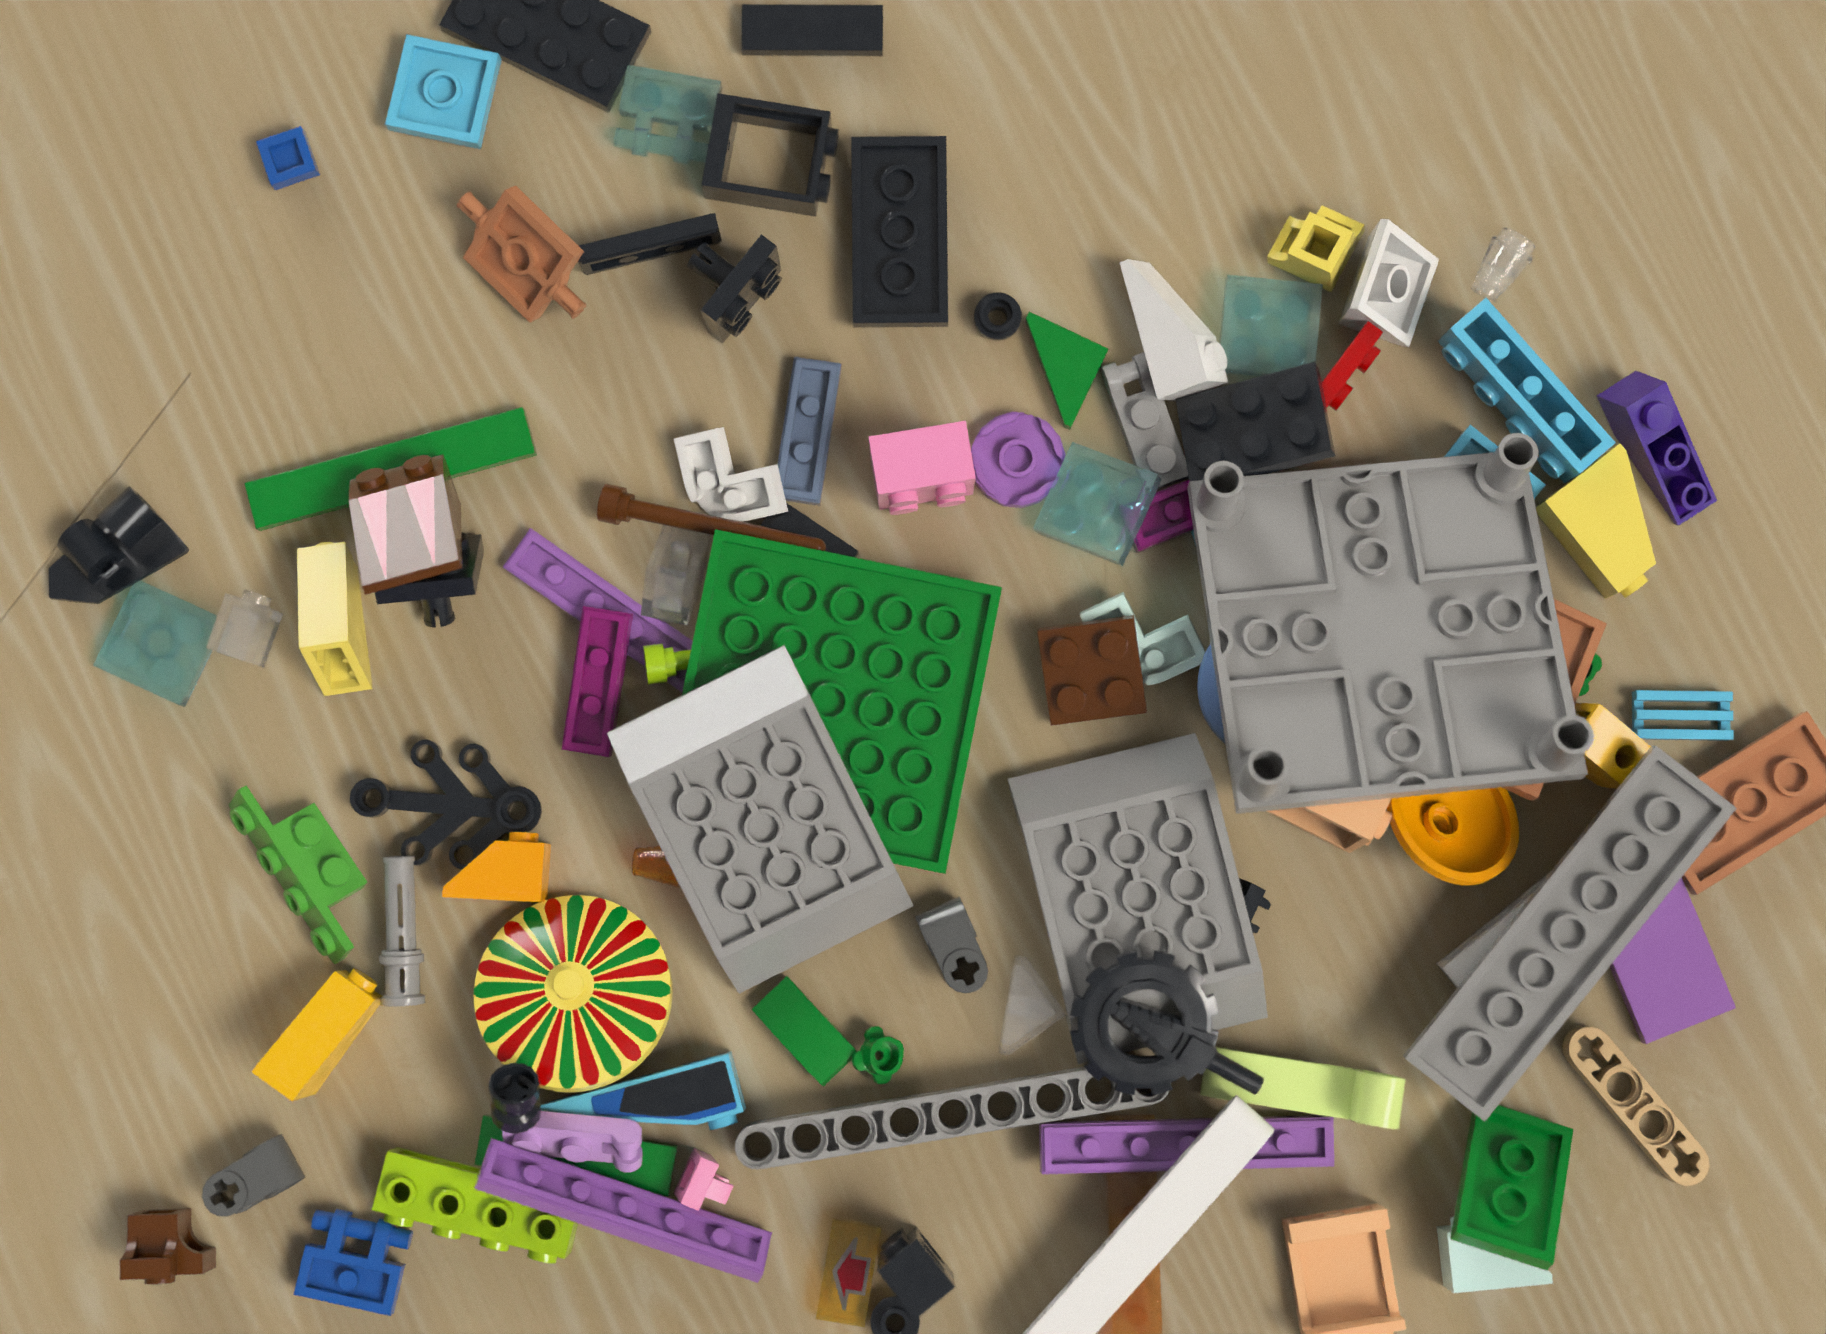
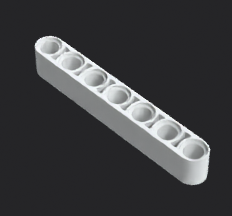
M1235 1095L1023 1334H1096L1260 1150L1275 1129L1239 1096Z

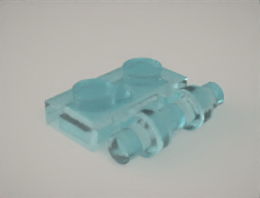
M628 65L619 112L621 116L636 118L634 130L616 129L614 146L631 149L632 154L647 157L648 153L671 156L674 162L689 164L690 160L705 162L708 144L693 141L695 129L711 132L717 93L721 94L722 90L721 81ZM653 122L678 126L676 138L651 134Z

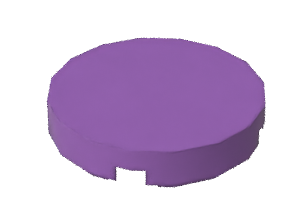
M1010 412L994 417L980 429L971 448L976 477L975 484L988 499L1004 507L1024 508L1040 503L1054 492L1063 475L1065 451L1060 436L1047 421L1022 412Z

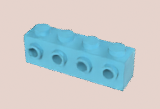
M1487 298L1483 299L1438 340L1443 347L1441 351L1446 361L1457 371H1465L1475 383L1473 388L1478 397L1490 407L1495 405L1507 419L1505 424L1510 433H1522L1534 440L1538 447V463L1552 478H1560L1564 484L1582 473L1616 443Z

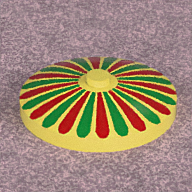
M570 895L545 900V902L532 905L514 916L497 932L482 956L475 977V1016L484 1041L502 1065L520 1063L531 1067L538 1074L540 1088L570 1093L594 1090L620 1080L632 1072L650 1055L658 1044L667 1025L672 1006L671 972L663 949L653 932L639 917L625 907L593 896Z

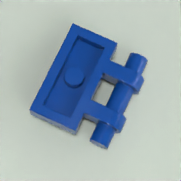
M316 1209L311 1228L328 1232L326 1245L322 1246L313 1243L305 1245L293 1295L391 1316L395 1311L405 1264L386 1260L390 1246L408 1250L411 1245L413 1230L395 1227L394 1224L387 1223L382 1218L378 1222L352 1217L351 1211L336 1209L334 1213ZM352 1237L372 1242L369 1256L343 1250L346 1238Z

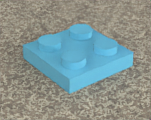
M406 34L385 122L388 130L481 149L502 61L499 53Z

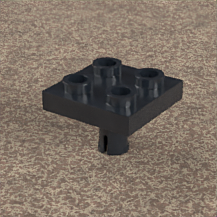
M762 234L736 266L711 249L707 243H703L697 248V251L700 253L699 257L693 253L688 261L687 268L693 270L717 288L701 309V313L708 333L721 343H724L730 334L737 337L746 328L752 318V314L749 312L760 297L767 300L782 280V277L778 275L781 272L777 246Z
M462 532L461 569L375 592L377 605L421 600L426 626L436 628L435 617L439 616L441 627L454 622L455 614L452 610L450 597L476 595L484 555L481 534L467 535Z

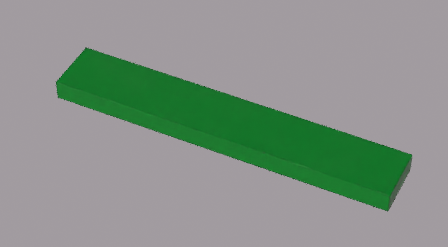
M523 407L246 482L244 484L255 527L257 530L263 531L349 507L350 480L355 479L357 475L369 469L381 468L388 470L403 466L407 460L416 456L428 455L432 458L443 454L452 479L537 456L526 411Z

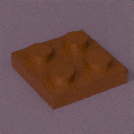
M1134 615L1038 628L1037 634L1051 726L1147 713Z

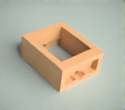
M1391 798L1266 811L1348 853L1363 845L1368 846L1373 838L1379 840L1386 831L1392 817V813L1386 811Z

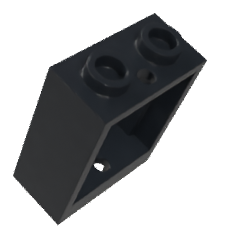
M717 93L701 183L705 199L816 217L819 202L827 203L831 174H824L827 156L835 158L839 138V129L832 128L831 111ZM737 122L816 135L806 195L727 182Z

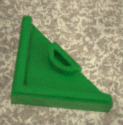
M1029 311L1025 320L1026 325H1028L1050 391H1052L1063 421V427L1070 430L1104 361L1108 348Z

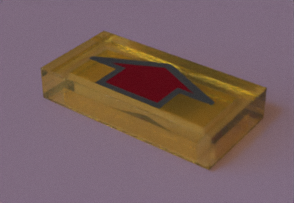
M836 1218L832 1219L816 1319L865 1327L881 1226Z

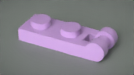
M542 1111L540 1120L530 1130L518 1134L502 1131L504 1143L546 1157L565 1158L572 1162L598 1161L613 1163L616 1169L625 1173L636 1171L643 1162L641 1147L642 1128L636 1121L630 1119Z

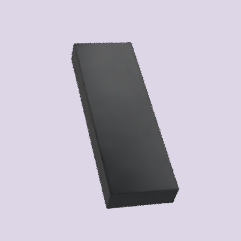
M742 4V56H883V5Z
M711 213L578 245L584 251L578 262L584 274L591 275L694 250L703 243H707L709 246L719 244L722 238L716 215Z

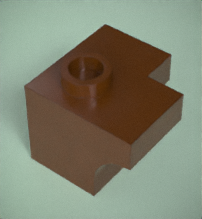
M191 1208L140 1210L127 1216V1244L124 1255L120 1259V1280L144 1279V1284H167L175 1282L176 1275L204 1274L216 1268V1247L206 1246L195 1237L191 1225Z

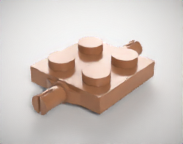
M516 185L504 190L494 208L490 210L473 196L472 192H467L460 198L456 206L476 224L473 242L463 258L527 321L531 323L540 318L552 300H555L572 319L583 312V308L587 304L567 287L570 272L584 251Z

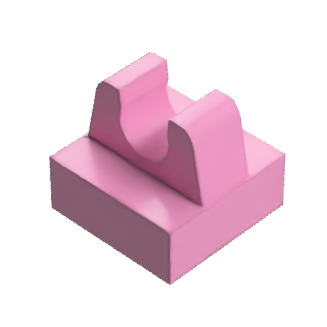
M693 1148L675 1188L674 1195L681 1204L699 1211L705 1197L726 1204L734 1185L729 1183V1179L716 1174L719 1164L712 1155Z

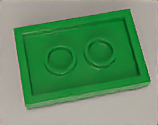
M1500 1105L1494 1109L1486 1121H1483L1472 1112L1450 1240L1547 1271L1554 1264L1574 1129Z

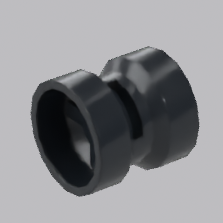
M520 1063L506 1064L496 1069L490 1076L488 1084L493 1123L498 1129L506 1133L518 1134L530 1130L540 1120L542 1112L538 1074L531 1067Z

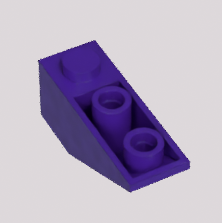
M1634 371L1597 395L1614 436L1625 448L1627 455L1675 525H1681L1717 501L1665 381L1639 371Z

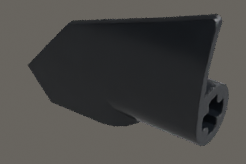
M129 486L97 515L98 518L96 520H80L62 533L57 546L64 555L49 567V598L60 601L100 604L189 552V548L161 516Z

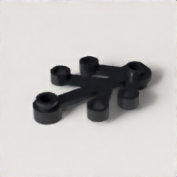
M420 740L415 743L411 749V759L416 766L425 769L446 795L390 790L385 782L374 778L360 780L354 785L350 793L352 808L364 817H380L388 810L444 814L420 835L409 837L403 842L401 856H410L409 847L412 843L419 841L423 844L425 848L423 857L413 861L416 866L426 864L432 857L433 849L472 817L492 819L468 841L461 840L452 845L449 851V859L452 865L458 869H464L469 864H461L457 859V852L462 846H469L472 849L473 858L470 861L472 862L505 833H528L538 825L542 815V806L537 795L525 787H510L490 763L489 751L479 744L466 745L459 754V763L464 770L475 773L494 799L474 797L442 759L443 752L441 747L431 740ZM430 745L434 749L435 756L430 763L424 764L419 759V751L424 746ZM472 750H479L483 755V761L478 767L472 768L467 763V755ZM377 789L382 799L377 807L371 808L366 803V795L369 791ZM515 802H522L526 806V814L520 820H514L510 815V807Z

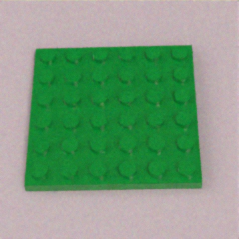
M715 529L682 695L785 645L892 863L946 874L1002 587Z

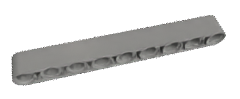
M1084 1067L757 1120L747 1124L741 1130L735 1141V1152L738 1160L744 1166L751 1169H766L1148 1106L1161 1102L1168 1095L1169 1091L1152 1095V1093L1141 1094L1135 1091V1095L1114 1090L1116 1083L1109 1080L1111 1083L1109 1096L1103 1101L1093 1102L1085 1094V1086L1093 1076ZM1048 1083L1059 1085L1063 1091L1061 1104L1052 1110H1045L1039 1107L1036 1101L1038 1090ZM999 1091L1010 1093L1015 1099L1013 1112L1004 1118H997L991 1115L987 1109L990 1097ZM951 1099L961 1101L967 1108V1115L964 1121L956 1126H949L939 1118L941 1105ZM902 1107L912 1109L919 1119L917 1127L907 1134L895 1131L890 1123L892 1113ZM850 1116H861L868 1122L870 1132L864 1140L859 1142L848 1140L842 1132L843 1121ZM801 1124L814 1125L821 1134L820 1144L810 1150L800 1148L793 1138L795 1128ZM762 1132L770 1138L772 1151L767 1156L762 1158L754 1157L747 1151L745 1139L750 1133Z

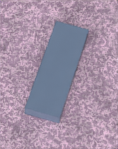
M794 357L777 463L786 501L816 506L821 505L841 374V363Z

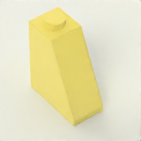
M1620 443L1536 507L1538 516L1605 599L1619 592L1624 598L1631 595L1648 581L1643 573L1656 564L1627 451Z
M322 542L315 546L298 548L299 649L324 696L372 689L358 569L346 542Z

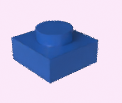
M301 126L256 141L268 179L275 191L320 175L306 132Z

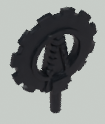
M1137 950L1119 954L1116 956L1118 963L1106 970L1099 965L1086 977L1085 980L1090 985L1083 997L1075 995L1070 1012L1071 1016L1077 1017L1078 1030L1070 1031L1075 1052L1083 1050L1089 1060L1084 1065V1068L1098 1081L1105 1076L1115 1082L1114 1090L1135 1095L1136 1088H1151L1152 1095L1173 1090L1170 1083L1182 1076H1185L1189 1081L1197 1073L1203 1075L1206 1069L1253 1095L1257 1094L1263 1085L1264 1077L1217 1052L1218 1050L1215 1045L1219 1031L1212 1029V1016L1219 1015L1215 996L1213 993L1205 995L1200 986L1205 981L1202 974L1191 964L1186 969H1183L1173 963L1175 959L1173 954L1154 950L1153 957H1138ZM1153 989L1165 993L1177 1005L1180 1017L1163 1010L1159 1011L1154 1007H1148L1145 1004H1138L1132 1000L1128 1001L1123 996L1135 990ZM1111 1016L1116 1022L1118 1021L1122 1027L1127 1029L1141 1043L1143 1042L1155 1055L1135 1056L1121 1050L1114 1044L1109 1034V1017Z

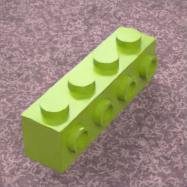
M400 1147L387 1151L372 1207L373 1211L385 1213L383 1219L385 1222L403 1227H413L414 1221L432 1225L431 1233L450 1239H460L461 1234L464 1233L479 1237L480 1246L497 1251H508L509 1245L527 1249L528 1258L544 1263L555 1264L557 1257L565 1259L571 1253L579 1223L474 1189L481 1168Z

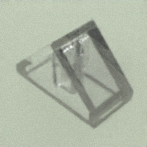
M1014 955L998 1048V1052L1004 1055H1011L1066 1016V1013L1028 959L1019 955Z

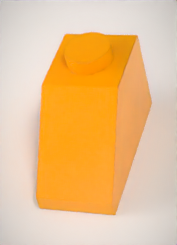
M509 832V841L495 840L443 886L442 897L545 902L548 899L551 844L538 843L539 833Z

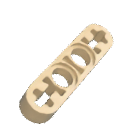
M1577 1026L1570 1030L1564 1037L1562 1044L1563 1054L1567 1062L1663 1176L1672 1182L1684 1186L1696 1185L1703 1181L1708 1174L1710 1166L1705 1150L1609 1036L1601 1029L1591 1026ZM1581 1037L1587 1040L1596 1039L1597 1043L1593 1047L1594 1053L1601 1061L1609 1062L1612 1057L1615 1060L1614 1063L1600 1068L1589 1057L1583 1056L1579 1058L1577 1053L1580 1052L1582 1047L1578 1040ZM1601 1069L1594 1078L1592 1072ZM1617 1072L1625 1073L1631 1080V1092L1623 1100H1614L1607 1091L1608 1079ZM1655 1110L1662 1116L1664 1127L1662 1132L1655 1138H1646L1640 1131L1639 1121L1644 1113ZM1677 1133L1678 1139L1672 1140ZM1671 1143L1680 1153L1692 1154L1693 1157L1689 1161L1692 1167L1691 1172L1687 1173L1681 1170L1675 1172L1674 1168L1679 1163L1677 1158L1670 1150L1662 1148L1660 1153L1656 1151L1657 1148Z

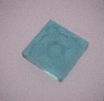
M1227 275L1225 279L1219 341L1227 357L1225 372L1263 376L1314 361L1316 363L1323 284Z
M1072 442L1033 529L1038 534L1123 567L1162 479L1157 473Z
M139 581L132 585L93 666L175 704L186 707L227 620L150 584Z

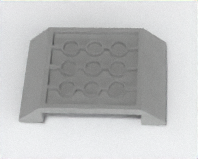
M785 645L607 732L626 780L712 950L738 993L913 907V903Z
M1195 733L1007 779L1018 825L1022 829L1065 1002L1069 1031L1078 1030L1077 1017L1071 1016L1070 1012L1075 995L1083 997L1090 985L1085 980L1086 977L1099 965L1106 970L1118 963L1117 955L1137 950L1138 957H1153L1154 950L1175 955L1173 963L1183 969H1186L1191 964L1202 974L1205 981L1200 986L1205 995L1214 994L1219 1010V1015L1212 1016V1029L1219 1030L1268 1017L1263 971L1212 773ZM1153 989L1135 990L1123 996L1128 1001L1132 1000L1138 1004H1145L1148 1007H1154L1159 1011L1163 1010L1180 1017L1177 1005L1165 993ZM1111 1016L1109 1017V1034L1114 1044L1126 1053L1146 1048L1143 1042L1141 1043L1135 1036L1129 1033L1118 1021L1116 1022ZM1083 1050L1075 1052L1077 1064L1089 1061Z

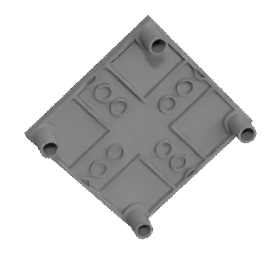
M1522 433L1509 434L1501 440L1495 452L1251 476H1243L1241 469L1232 462L1218 461L1208 467L1203 480L1189 481L1187 490L1236 814L1583 779L1588 774L1584 754L1593 744L1594 731L1590 723L1584 718L1577 716L1529 475L1538 457V447L1532 438Z

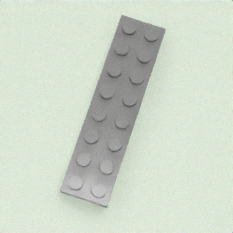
M1652 745L1405 1052L1403 1057L1483 1121H1486L1737 808L1659 747Z

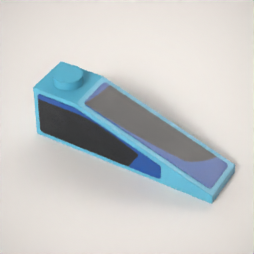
M732 1051L541 1104V1111L630 1119L644 1123L698 1125L708 1122L709 1130L738 1123L736 1114L744 1112L746 1109Z

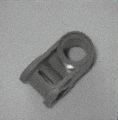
M960 896L916 915L915 918L932 956H935L944 979L950 988L961 993H971L980 989L987 980L988 967L975 938L977 934ZM965 957L968 963L977 962L980 968L979 971L973 974L975 982L968 986L963 979L955 981L952 972L958 969L957 960Z
M280 1134L258 1145L244 1154L243 1158L213 1174L203 1187L202 1199L204 1206L210 1213L227 1217L247 1211L263 1200H268L303 1180L305 1175L283 1135ZM236 1184L239 1191L234 1194V1200L225 1202L222 1194L228 1189L227 1185Z

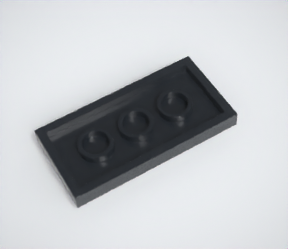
M452 0L439 24L443 32L477 49L499 53L502 61L608 113L652 32L649 24L600 0Z
M946 136L851 137L853 328L948 327Z

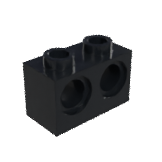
M917 1226L908 1234L903 1228H900L880 1245L882 1250L879 1252L881 1256L878 1257L877 1271L915 1320L955 1288L953 1272Z

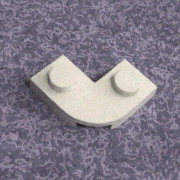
M724 427L674 438L687 495L692 503L698 502L709 515L744 522L788 512L778 464L735 474Z

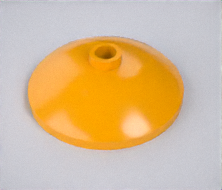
M1502 787L1391 798L1387 807V811L1392 813L1390 825L1393 833L1406 854L1427 873L1448 883L1477 885L1491 880L1508 867L1518 847L1519 822L1517 812L1508 791Z

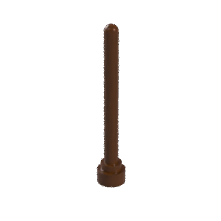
M605 484L598 501L597 519L600 522L619 525L621 521L629 522L633 518L713 536L715 529L821 551L826 550V545L820 538L636 500L634 494L627 493V489L621 486Z

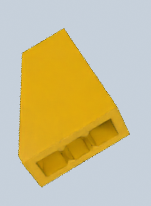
M353 968L350 973L346 970L334 971L258 1062L252 1073L291 1101L315 1095L379 1007L380 997L382 996L374 991L378 986L377 982L356 968Z

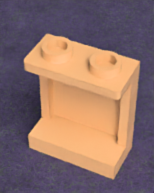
M1377 1203L1281 1218L1300 1334H1394L1395 1331L1406 1330L1405 1319L1399 1313L1386 1230L1390 1229L1386 1208Z

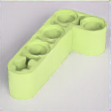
M1216 1047L1217 1052L1264 1077V1082L1259 1092L1253 1095L1208 1069L1203 1073L1200 1095L1230 1101L1237 1095L1248 1104L1349 1119L1356 1123L1382 1128L1399 1129L1406 1079L1395 1075L1223 1047Z

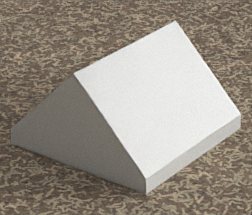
M1380 219L1367 239L1338 324L1360 331L1369 321L1383 331L1379 339L1399 346L1409 347L1439 259L1389 219Z

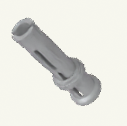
M415 856L383 857V863H385L386 950H382V955L379 956V963L384 965L385 995L380 997V1004L382 1006H412L425 1003V995L420 993L419 964L424 961V953L421 952L420 948H416V902L413 862L415 861ZM399 883L402 884L403 925L398 924L397 885ZM400 935L404 937V948H399ZM400 969L405 971V989L403 990L400 988Z

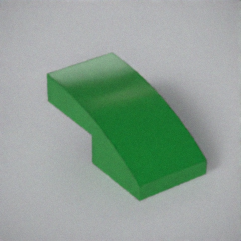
M788 976L751 1009L823 1087L852 1060L853 1053L857 1051Z

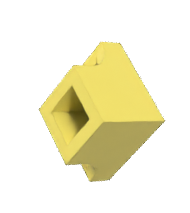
M1322 205L1317 214L1310 212L1306 220L1289 216L1267 256V261L1277 268L1332 292L1364 233L1365 225Z

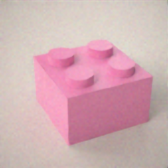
M966 421L869 436L870 458L879 510L889 508L890 515H900L917 511L918 503L937 501V507H949L965 503V496L973 495L976 477Z

